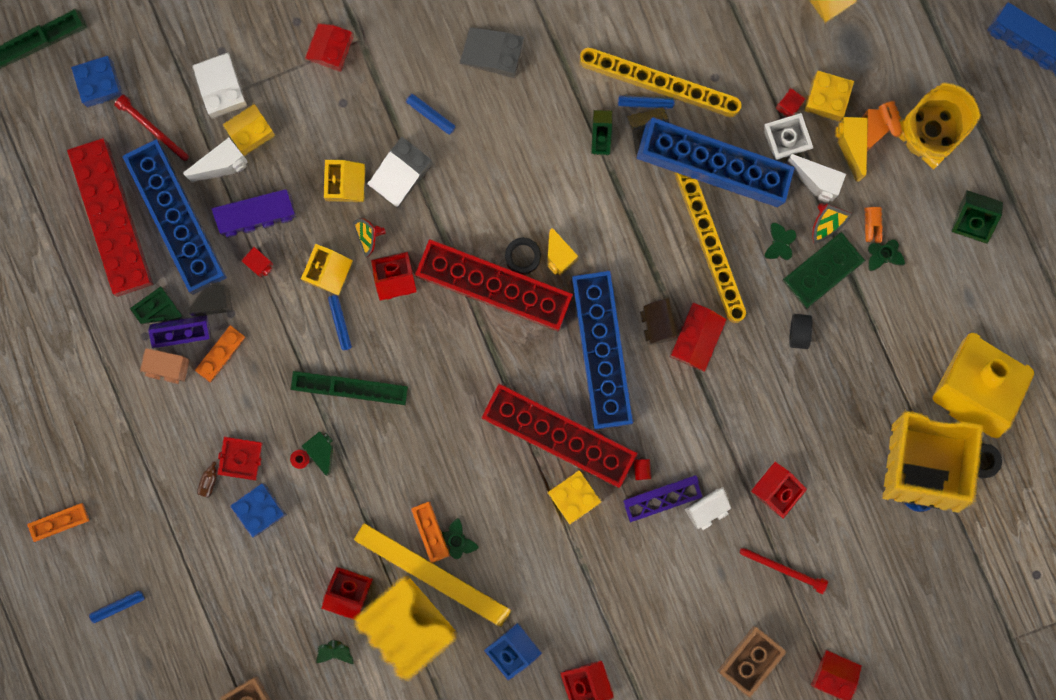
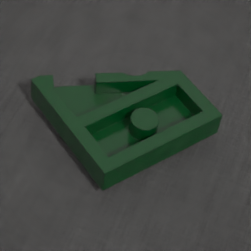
M162 286L130 308L140 324L183 317Z

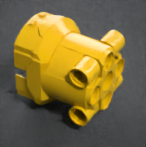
M942 83L928 92L918 105L902 119L900 124L903 132L898 138L903 142L907 141L906 146L909 151L918 157L922 156L921 159L934 170L974 129V126L980 119L979 108L974 97L963 87ZM940 113H945L948 116V121H943L940 118ZM916 114L921 116V122L916 121ZM925 125H934L938 131L937 137L928 136L925 132ZM941 140H947L949 146H942Z

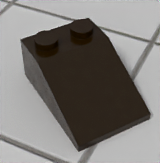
M669 298L643 306V311H640L642 323L645 322L647 330H644L645 341H649L650 345L673 341L677 335Z

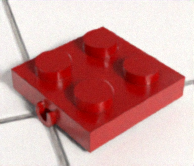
M224 437L222 451L218 455L220 462L217 475L257 481L258 469L261 466L262 460L260 457L263 443Z

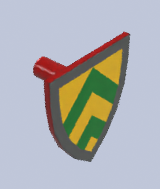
M819 204L818 210L820 214L815 221L812 232L813 243L816 244L834 235L849 220L852 213L830 204Z
M359 218L353 222L365 258H367L374 250L375 238L384 235L386 232L384 227H374L368 220Z

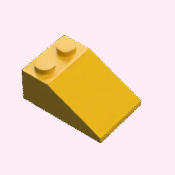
M844 117L838 126L835 127V138H838V145L855 180L861 181L866 176L868 118Z

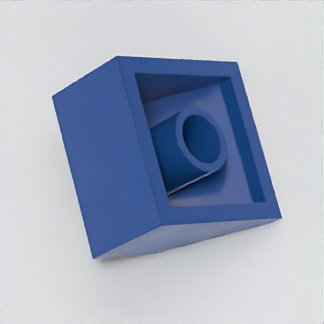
M518 623L484 650L507 680H510L524 670L542 654Z

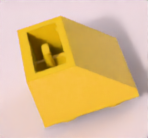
M325 160V201L364 202L365 164L346 160Z
M315 244L301 280L339 296L353 260Z

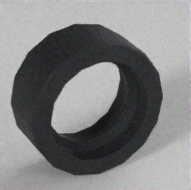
M522 237L513 240L506 248V264L510 270L519 274L532 273L540 264L541 251L539 246L529 238ZM520 245L529 246L534 252V261L528 267H519L512 260L513 250Z

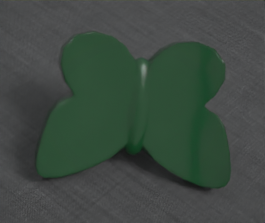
M773 222L770 226L773 241L772 245L766 250L764 258L777 259L780 256L783 260H789L792 257L790 244L795 241L796 232L792 229L785 231L783 226Z
M889 240L883 246L879 243L869 245L868 252L872 255L868 262L869 271H874L888 262L898 266L905 265L902 253L897 251L899 243L896 240Z
M459 518L450 524L449 531L442 532L446 545L451 547L450 554L454 559L461 558L463 552L471 553L479 548L474 541L465 538Z
M331 640L328 644H322L318 647L317 664L333 658L352 665L354 663V659L350 654V648L338 640Z

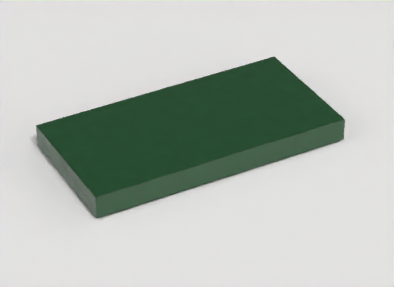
M840 232L782 279V281L807 309L863 264L865 259L845 235Z

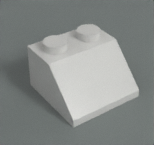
M802 113L765 124L764 133L769 148L776 160L813 149Z

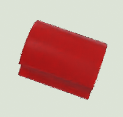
M650 459L634 460L635 481L652 479Z

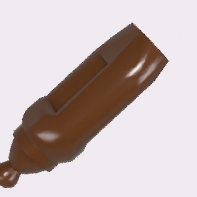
M215 461L202 474L197 489V494L209 498L212 494L217 479Z

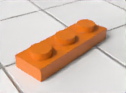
M230 325L194 371L211 383L246 337Z
M431 502L411 508L430 562L434 563L449 557L450 554Z
M80 503L28 523L27 526L33 542H37L90 520L84 504Z

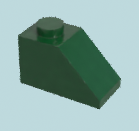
M593 110L591 154L610 155L612 111Z
M319 431L305 442L302 447L324 475L328 476L331 474L333 455L331 442L333 440L326 432L323 434Z

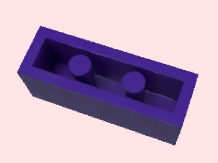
M207 315L150 324L148 329L152 349L208 340L211 334Z

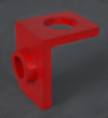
M791 88L775 109L786 117L793 116L803 104L805 98Z

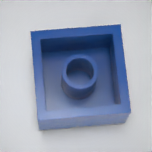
M109 56L71 67L81 101L87 108L123 95L113 61Z
M265 483L260 484L230 506L252 538L257 537L287 515Z

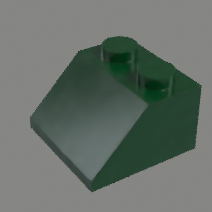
M967 190L959 205L951 232L988 244L1002 216L1003 202Z

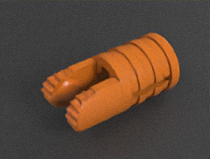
M895 101L880 105L878 108L884 124L888 125L894 137L901 136L903 132L899 121L901 116ZM887 108H889V110H890V112H891L892 119H891V117H890V114H889Z
M882 207L865 208L866 242H871L873 236L876 242H882Z

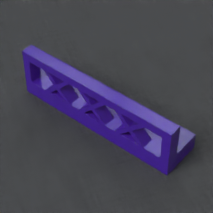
M695 475L623 500L629 521L633 522L702 498L697 476ZM694 484L697 495L693 497L684 495L686 487ZM675 492L679 494L676 503L671 504L665 501L668 493ZM656 498L661 501L658 509L652 510L647 507L650 499ZM637 504L643 507L640 515L632 517L629 509L630 506Z

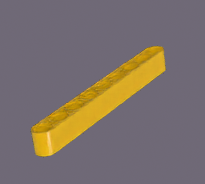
M585 48L580 53L581 66L600 74L727 117H735L741 109V101L734 96L593 48ZM588 54L593 57V60L586 62L583 57ZM605 60L609 61L611 67L604 68L601 63ZM627 67L629 69V73L622 74L620 73L619 68ZM644 73L647 75V79L640 80L637 74ZM662 79L665 85L657 86L655 80ZM680 85L683 91L677 93L673 90V86ZM698 91L701 97L695 99L691 96V92ZM715 97L719 103L713 105L709 102V98ZM727 104H735L737 110L730 111L727 108Z
M675 172L676 180L727 318L733 323H739L745 318L746 310L698 180ZM689 184L693 185L695 187V192L688 193L685 189V186ZM692 203H700L702 209L695 211L692 208ZM700 220L707 221L708 228H700L698 222ZM705 239H714L715 245L713 247L707 246ZM712 256H719L722 261L721 264H714ZM720 273L728 276L727 282L723 283L719 280L718 276ZM732 291L735 295L734 300H727L725 292ZM733 309L740 310V318L737 319L732 316Z
M365 523L362 524L354 538L359 544L500 627L503 626L512 611Z

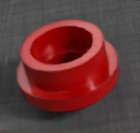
M296 450L290 456L292 466L297 469H303L309 464V455L304 450ZM299 455L303 457V461L301 463H298L296 461V458Z

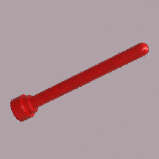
M125 94L116 100L114 106L124 112L127 111L183 161L189 159L187 153L131 106L132 103Z
M741 548L739 551L742 556L813 586L812 588L817 593L823 595L829 580L822 577L814 579L746 548Z

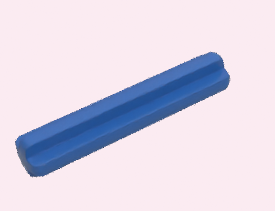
M411 94L407 98L406 103L444 132L450 135L454 131L455 125L417 96Z
M620 95L618 97V106L672 109L674 107V98Z
M331 295L328 297L340 346L343 351L349 350L352 346L339 297Z
M137 591L89 614V618L92 623H97L145 599L141 591Z

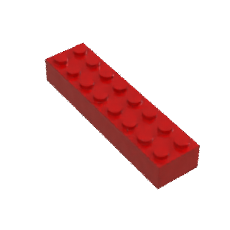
M102 138L68 149L67 153L112 294L119 297L154 285L109 143Z
M431 239L428 240L415 276L419 279L557 332L560 330L573 296L569 292Z
M498 384L481 419L617 488L621 487L637 455L636 452L501 384Z

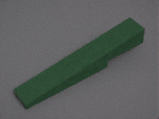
M73 9L43 26L37 25L0 45V69L87 29L88 27L81 12Z
M298 371L292 372L290 391L397 405H406L408 386Z

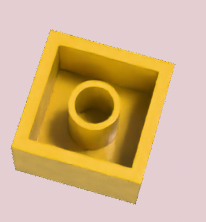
M817 70L804 111L840 122L844 118L854 81Z
M577 471L548 492V495L569 524L601 503V500L580 471Z

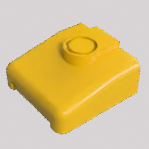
M969 333L957 349L932 399L936 404L950 411L948 415L959 422L983 425L982 432L990 437L999 438L1011 427L1034 377V370L1029 365H1023L982 340L978 334Z

